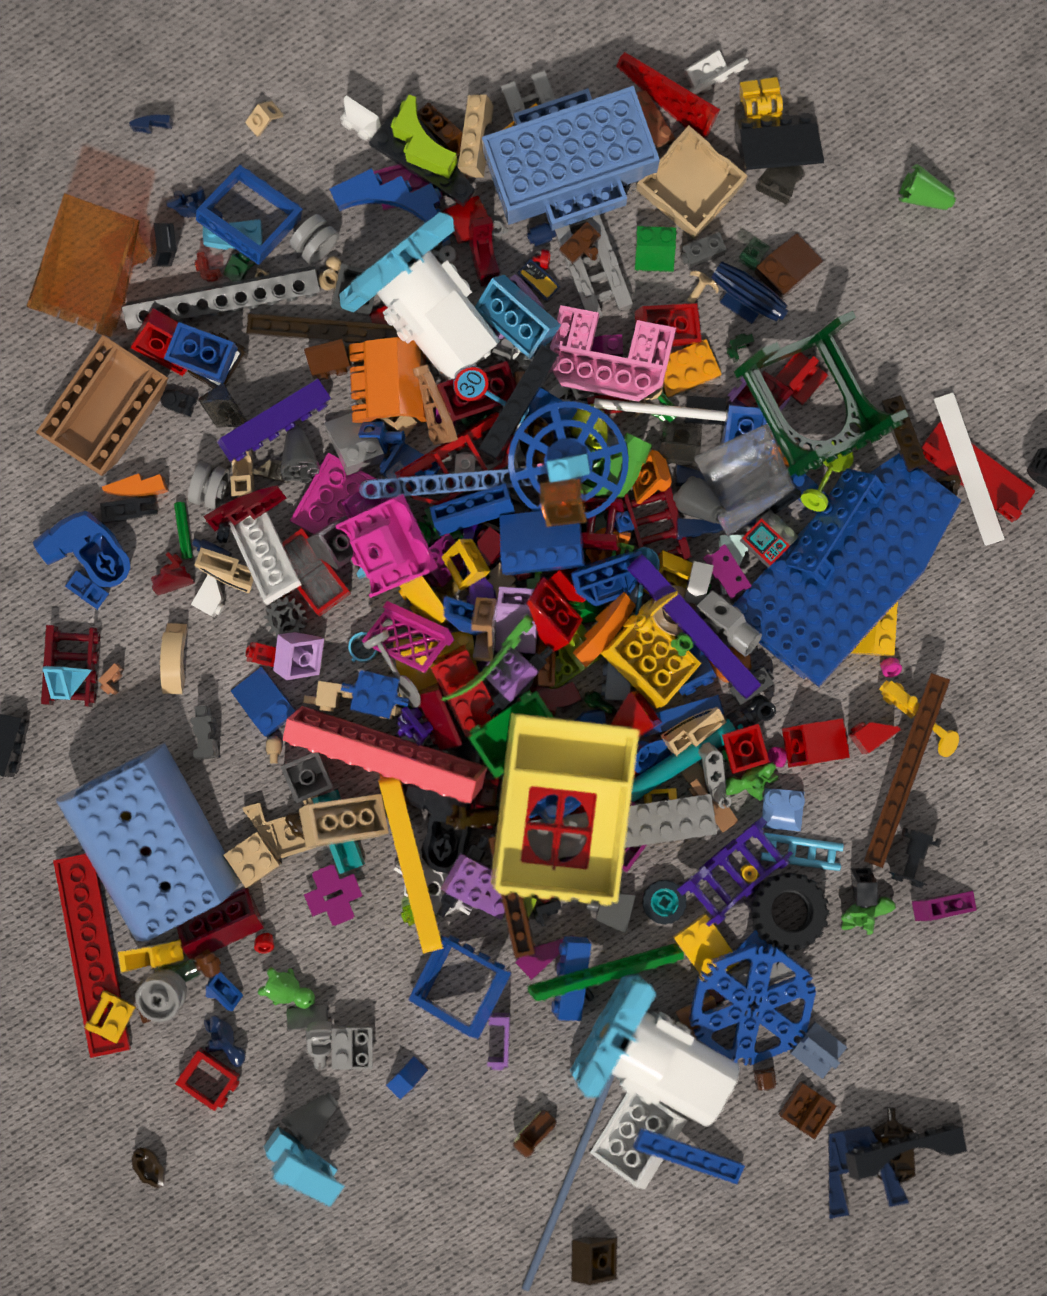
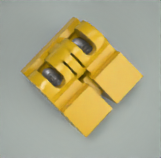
M777 77L760 79V88L757 80L740 82V101L743 103L746 118L760 119L763 116L780 117L782 115L783 102Z

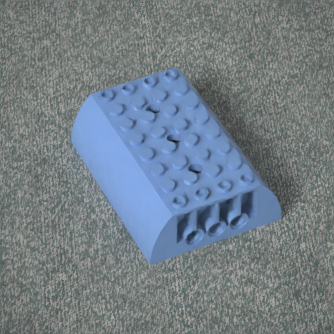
M165 743L56 798L57 804L136 941H148L222 903L240 884L239 877L224 857V854H226ZM129 811L132 818L124 821L121 819L120 813ZM148 846L151 848L152 853L144 856L141 854L140 848ZM163 881L169 882L171 889L167 891L162 890L160 883Z

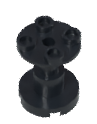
M903 827L900 835L910 839L905 854L909 855L903 875L890 871L888 873L892 874L891 879L900 882L906 879L911 881L910 885L922 889L923 885L927 886L928 884L914 879L920 859L925 860L929 845L939 848L942 840L936 838L935 841H932L933 836L911 830L908 833V829Z

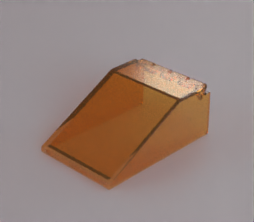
M64 193L27 303V308L40 312L43 311V313L57 317L60 310L59 319L75 324L77 317H79L77 325L93 330L96 323L95 332L111 337L113 330L117 328L122 313V305L126 300L140 221Z

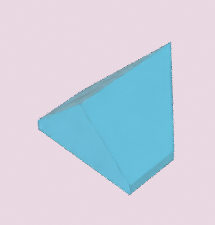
M44 666L43 672L51 699L70 700L92 670Z

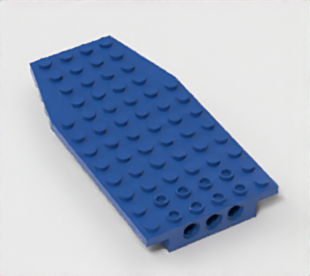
M900 453L870 472V474H874L886 487V490L877 504L870 503L866 497L863 499L826 559L832 564L835 571L826 585L819 584L809 572L786 565V561L811 524V520L798 534L799 537L751 585L752 587L747 589L733 604L744 615L745 621L762 634L759 644L802 679L807 677L818 687L826 681L925 572L931 557L934 555L940 540L944 536L961 503L959 497L923 470L918 469V467L908 472Z

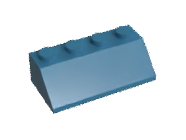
M505 275L492 278L475 305L480 315L529 359L536 355L541 345L546 346L553 339L561 326L557 320Z

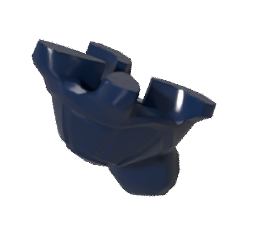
M199 186L196 191L186 196L179 190L173 192L174 199L166 201V206L176 210L183 217H196L197 209L206 200L203 186ZM213 207L211 209V212L221 219L223 218L222 212L217 208Z
M216 1015L211 1016L210 1020H204L205 1029L211 1034V1040H209L208 1046H205L206 1052L223 1050L228 1060L235 1067H241L245 1062L246 1053L243 1048L234 1045V1032L231 1025L219 1019Z

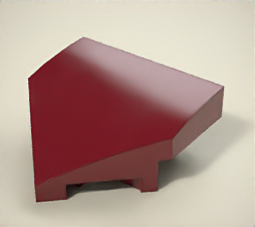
M185 566L173 570L169 568L163 569L161 574L151 577L152 588L157 596L195 584L193 576L186 572Z

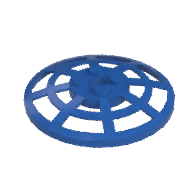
M562 401L541 407L522 422L515 432L510 445L508 469L511 482L518 496L534 512L546 510L551 501L564 505L576 504V507L580 509V519L585 520L605 510L619 495L626 481L629 457L623 435L609 416L585 403ZM578 408L591 412V415L586 424L575 420L561 421L558 409ZM546 412H551L553 423L544 427L534 438L524 432L534 419ZM598 417L610 426L619 444L607 446L603 437L593 428ZM574 426L583 430L578 439L566 438L563 427ZM555 429L558 441L554 442L550 447L540 442V439L545 434ZM589 434H592L597 439L602 449L590 452L584 444ZM520 439L530 445L526 457L527 470L515 472L514 455ZM537 449L545 454L544 465L533 468V453ZM622 452V472L620 480L616 485L607 480L611 466L610 455ZM587 454L590 471L588 475L552 482L548 491H545L535 478V476L545 473L549 476L547 460ZM604 457L605 465L601 477L591 470L593 460ZM587 478L597 483L590 492L583 496L581 495L579 484ZM530 479L534 488L544 497L538 507L525 496L517 480ZM560 486L571 487L574 498L565 499L554 495ZM602 487L613 492L601 506L586 513L584 501L595 496Z

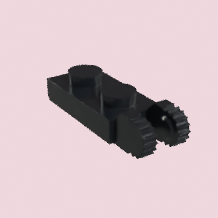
M132 498L100 503L102 523L157 515L158 512L155 509L142 511L141 505L155 503L156 498Z

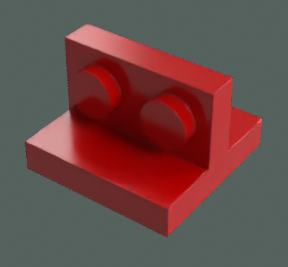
M800 352L791 358L775 378L793 391L791 397L803 406L829 375L817 366L819 360L813 356L809 359Z

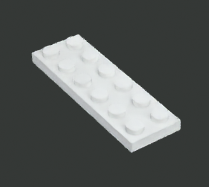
M265 512L255 520L249 516L235 526L231 521L229 522L231 531L266 605L301 585L268 512Z

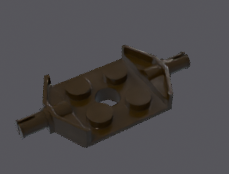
M887 1107V1122L872 1130L878 1142H889L888 1139L892 1137L905 1138L906 1134L913 1132L911 1128L896 1120L895 1107ZM914 1149L902 1152L897 1159L889 1161L900 1184L915 1176ZM881 1173L875 1176L876 1178L882 1180Z

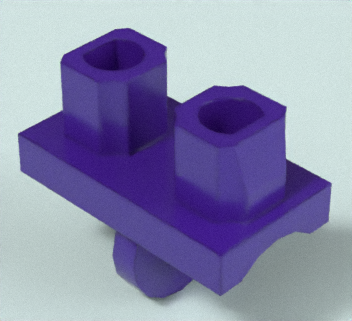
M402 708V713L398 717L400 729L397 734L400 737L406 735L409 739L413 738L418 746L422 745L426 737L432 733V725L429 722L421 724L418 721L422 717L421 711L418 708Z

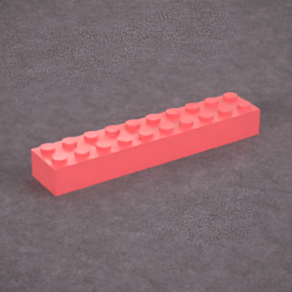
M304 706L296 710L286 721L283 741L289 742L292 746H301L307 748L310 752H319L325 754L328 758H337L343 760L346 764L358 765L367 771H376L382 773L385 777H394L400 779L403 783H412L418 785L421 789L433 790L442 796L457 798L458 801L463 803H471L482 789L487 770L486 766L423 745L418 746L417 743Z

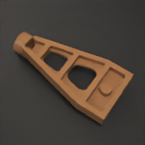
M428 364L414 368V376L419 380L429 429V438L433 445L458 440L453 422ZM434 407L437 408L442 423L435 421Z

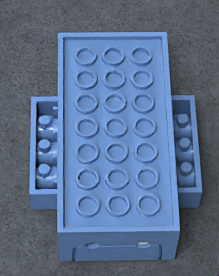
M634 86L592 99L589 89H585L514 113L515 126L482 137L483 154L508 225L546 212L553 231L626 206L627 196L623 186L657 173L660 162Z

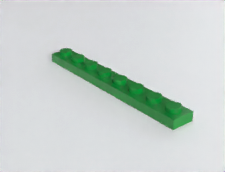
M675 943L527 985L528 993L536 1002L545 1001L548 998L562 996L571 991L583 990L585 987L600 985L609 980H617L623 976L638 974L647 969H655L661 965L675 963L684 959V952Z

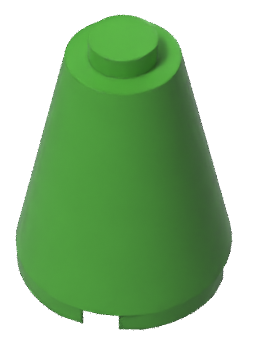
M915 164L912 169H915L913 173H908L903 181L899 194H902V197H899V201L941 210L952 208L956 201L955 193L922 166Z

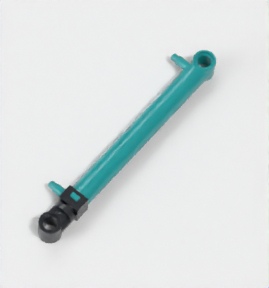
M759 695L752 700L750 706L742 709L741 712L736 709L726 715V723L698 746L691 744L677 756L673 753L635 777L632 782L630 801L635 802L701 760L699 749L704 743L709 742L718 749L724 745L723 734L748 727L749 725H755L761 720H771L776 714V707L767 697Z

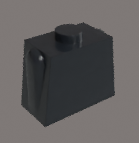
M153 223L150 234L152 267H170L173 264L177 252L173 223Z

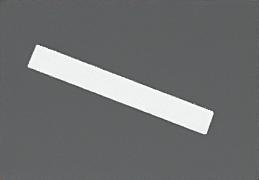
M954 393L935 398L934 401L984 545L987 546L1002 541L1004 536Z

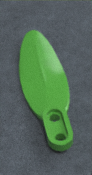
M526 614L502 643L503 647L491 662L474 679L460 689L443 697L442 700H449L460 696L479 684L494 669L509 648L512 647L514 649L521 641L519 636L523 631L527 633L534 625L531 622L533 618Z

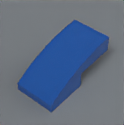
M77 570L65 585L66 588L97 610L109 595L108 592Z

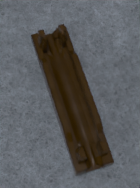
M901 395L882 400V406L886 413H898L904 409L906 410ZM907 417L902 421L903 425L892 429V435L907 471L911 472L917 467L918 469L926 467L927 461L910 417Z
M452 805L453 811L451 815L446 817V824L453 825L454 829L463 830L466 829V826L480 828L482 824L496 826L499 810L495 807L465 810L463 806Z

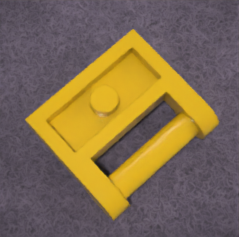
M103 990L102 998L90 1022L87 1021L85 1028L114 1043H118L136 1006ZM110 1001L114 1005L105 1023L100 1027L97 1024Z

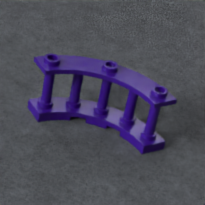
M763 817L746 828L736 839L731 840L704 863L694 876H690L677 889L682 896L688 891L694 893L713 917L706 923L708 927L713 923L717 925L726 918L724 914L744 895L746 897L751 895L755 891L754 887L778 867L783 869L790 863L788 859L793 854L790 850L782 856L764 835L762 828L767 822ZM752 836L757 838L776 860L767 869L761 865L746 847V841ZM735 850L740 851L759 873V876L750 884L743 879L728 861V856ZM718 864L726 869L742 889L733 898L727 894L712 876L713 872L711 870ZM702 879L706 880L725 902V905L719 911L699 888L700 885L698 883Z

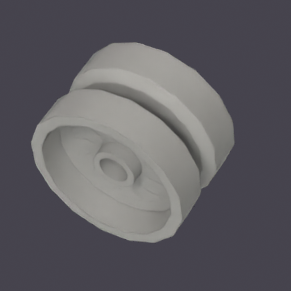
M315 214L296 230L289 244L297 253L302 252V258L309 265H313L320 261L338 241L339 233L332 226H327L326 220L320 214Z
M200 461L192 476L188 501L197 505L204 502L205 507L213 510L220 507L229 481V470L220 466L213 470L211 463Z
M162 969L153 972L136 993L138 1010L145 1018L151 1021L163 1022L169 1020L178 1012L187 998L185 981L179 974L171 970Z

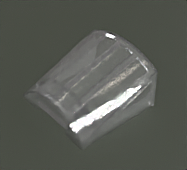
M768 424L694 457L707 484L727 511L719 515L718 520L728 537L795 489Z

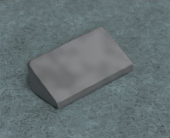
M326 1004L311 1006L307 1009L299 1007L286 1009L287 1030L305 1029L309 1024L316 1021L328 1022Z

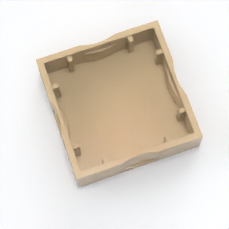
M688 126L660 159L657 173L648 175L638 181L636 190L695 240L746 183L748 176L728 158L716 152L708 141Z

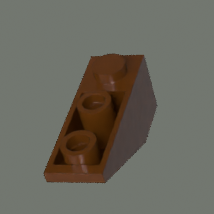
M428 102L417 111V116L443 148L455 152L458 156L461 149L462 131Z

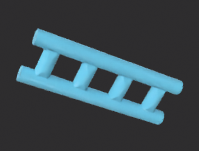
M764 832V835L775 848L777 847V842L789 844L788 852L791 850L793 853L788 859L791 865L840 871L841 863H835L836 851H843V843ZM797 845L809 847L807 859L795 857ZM816 848L828 849L827 861L815 860ZM761 852V860L776 862L769 852Z

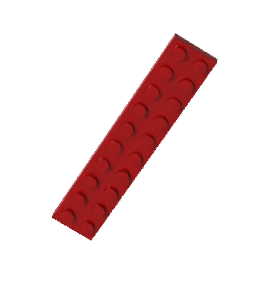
M86 854L53 860L90 1058L130 1050L127 1026L118 1043H114L85 1028L87 1021L90 1022L102 998L103 990L121 998L99 876ZM108 1002L97 1024L98 1026H103L114 1003Z

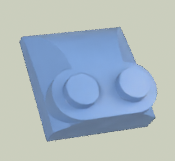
M764 788L762 817L767 823L763 828L801 831L805 792Z

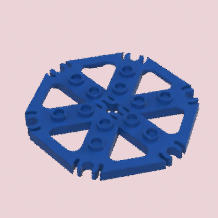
M754 943L711 960L713 964H707L711 971L709 973L700 972L704 979L698 975L689 1020L691 1026L699 1025L697 1029L693 1030L696 1038L735 1063L738 1062L739 1058H743L745 1066L748 1063L753 1065L793 1049L792 1045L797 1046L798 1044L794 1037L800 1036L804 1038L802 1031L807 1034L816 995L815 985L813 983L806 984L812 980L809 971L775 945L773 950L771 944L768 945L766 951H762L763 946L761 943H758V945ZM749 958L751 963L745 986L726 972V968L733 963ZM781 962L795 972L794 977L768 987L774 963ZM708 989L716 990L730 1001L708 1011H701L704 994ZM802 998L805 1000L801 1020L797 1023H794L776 1009L778 1006ZM755 1000V1003L757 1005H754L753 1008H750L748 1004H752ZM737 1023L731 1049H725L711 1038L713 1032ZM759 1024L780 1038V1043L777 1046L762 1052L754 1051Z

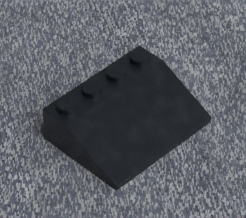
M784 114L780 117L763 116L760 119L743 118L742 120H736L735 143L746 170L824 163L818 126L813 114Z

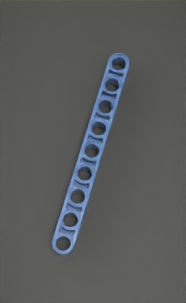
M526 467L515 468V472L527 470ZM509 469L366 480L361 483L359 491L365 498L376 499L397 497L401 494L412 496L483 490L505 484L503 478L506 473H509ZM487 474L492 477V482L489 485H486L484 482V477ZM467 476H471L473 480L469 487L464 482ZM448 477L453 480L451 488L445 486V480ZM428 479H431L434 483L431 490H427L425 487V482ZM523 479L517 480L519 486L532 485L530 479L527 482ZM511 480L509 483H506L507 487H513ZM408 481H412L414 484V488L410 492L405 488V484ZM388 482L394 485L392 493H387L385 489ZM368 484L374 486V492L371 495H368L365 491Z

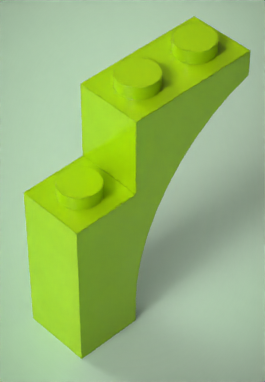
M409 94L406 101L403 100L400 105L399 115L395 116L392 121L393 135L407 142L404 148L407 162L449 179L457 164V155L455 152L438 145L425 133L417 118L416 97Z

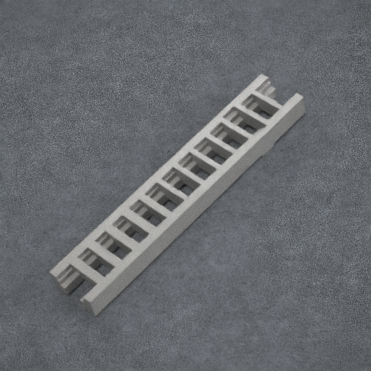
M545 70L531 75V80L536 90L535 94L521 98L515 81L501 86V93L512 122L514 121V113L523 111L526 107L540 102V104L555 100ZM600 215L556 229V239L559 247L573 236L572 230L582 227L586 222L601 235V238L594 244V247L598 249L597 260L592 261L589 257L584 259L580 257L572 264L563 255L583 310L598 312L599 318H601L603 314L599 304L611 300V297H614L619 311L631 309L633 302ZM600 261L604 272L588 277L585 266ZM607 279L611 290L595 295L591 284Z

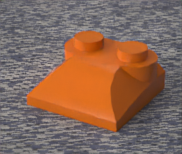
M653 449L650 451L646 463H643L639 476L632 486L637 504H641L657 490L662 492L667 490L672 482L666 459Z

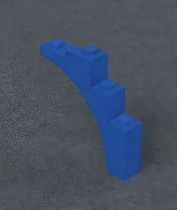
M372 168L330 188L331 195L339 211L364 204H385L412 213L423 222L429 221L441 212L437 207L441 206L439 199L442 196L437 187L434 188L432 183L411 192L412 188L408 180L404 181L402 176L383 184L379 174H374ZM452 234L441 241L443 247L451 244L450 237H452Z

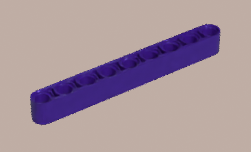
M640 554L627 566L628 571L655 601L676 591L643 554ZM679 593L662 606L664 611L691 638L693 643L745 699L750 697L761 686L758 680Z

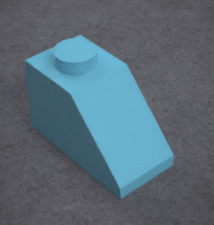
M587 454L547 460L550 482L590 474Z

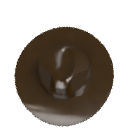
M539 416L526 427L524 432L534 438L549 423ZM552 430L540 439V442L548 447L554 443ZM520 440L522 453L527 457L530 445ZM535 449L532 463H543L545 454Z

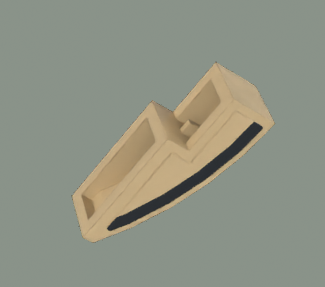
M200 548L195 562L197 568L233 588L247 593L251 591L254 579L247 566L238 564V559Z
M715 707L680 722L662 734L661 738L667 748L677 756L691 744L698 746L724 725L726 720L719 708Z

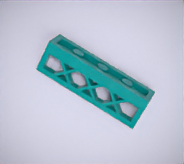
M338 790L312 798L313 804L342 800ZM357 840L329 845L339 874L365 865Z

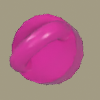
M887 658L880 663L881 670L886 677H895L902 671V666L897 658Z
M772 747L767 754L769 763H774L776 767H783L787 758L786 751L780 747Z

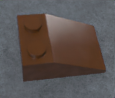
M796 233L756 267L754 273L767 287L783 299L812 273L823 260Z

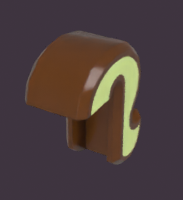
M545 1109L540 1110L534 1119L514 1139L513 1147L524 1158L530 1157L534 1153L535 1147L554 1129L557 1120Z

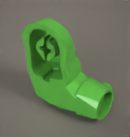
M627 432L623 438L629 457L626 481L616 499H622L630 491L639 476L643 463H646L652 447L651 444ZM622 452L610 456L611 466L607 480L616 485L620 480L622 472ZM604 457L593 460L591 470L601 477L605 465ZM587 478L579 484V488L581 491L588 493L597 483ZM602 487L595 496L609 498L613 492Z

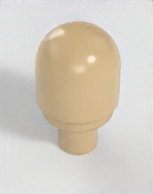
M270 736L266 741L267 755H270L271 764L278 763V755H281L282 741L278 736Z

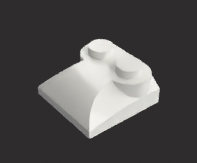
M344 97V113L340 117L342 120L341 124L348 130L354 129L357 131V135L363 140H371L381 127L379 117L350 97Z

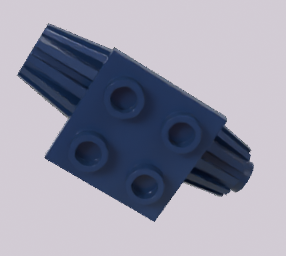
M723 261L711 277L726 292L720 304L750 324H753L759 314L777 322L778 319L783 320L789 311L786 309L788 305L769 287L745 271Z

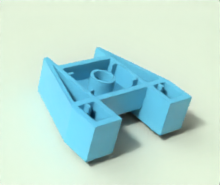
M280 1127L276 1128L265 1143L266 1157L276 1162L271 1168L276 1182L281 1185L285 1183L328 1206L333 1204L345 1187L335 1180L334 1175L337 1169L311 1149L307 1150L300 1141Z

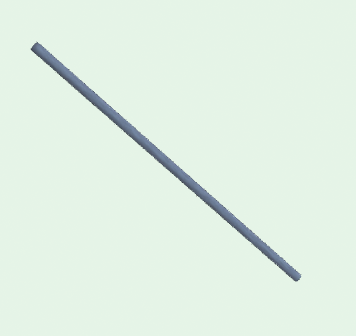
M624 1037L623 1041L621 1042L622 1050L626 1047L629 1041V1038ZM613 1074L610 1075L599 1097H597L523 1283L522 1289L525 1291H529L615 1077Z

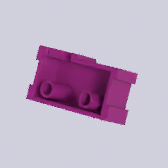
M724 544L719 547L720 550L712 555H706L703 559L706 564L714 565L712 570L714 577L720 581L730 599H733L735 594L752 586ZM728 557L729 560L725 562L723 558ZM741 577L742 580L737 582L736 578Z

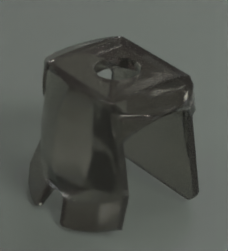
M801 166L767 168L758 179L760 182L755 189L787 205L792 197L795 184L804 178L805 172Z

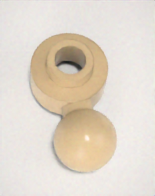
M331 256L326 260L327 270L321 272L318 276L319 285L324 290L335 288L336 271H338L341 265L340 259L336 256Z

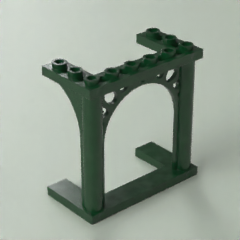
M853 311L838 316L818 333L781 348L778 342L761 348L734 371L736 378L743 376L790 466L785 470L788 477L793 475L800 477L809 472L808 470L810 469L815 470L823 466L824 461H827V463L838 459L837 455L841 454L844 457L853 452L852 449L855 447L859 450L867 446L868 441L874 443L891 433L892 429L903 425L902 421L909 417L905 409L898 413H886L873 406L861 391L833 336L857 318ZM817 346L844 398L846 418L841 431L835 437L823 441L808 439L797 433L782 415L759 369ZM849 424L857 425L860 433L852 431ZM808 444L810 449L803 448V445Z

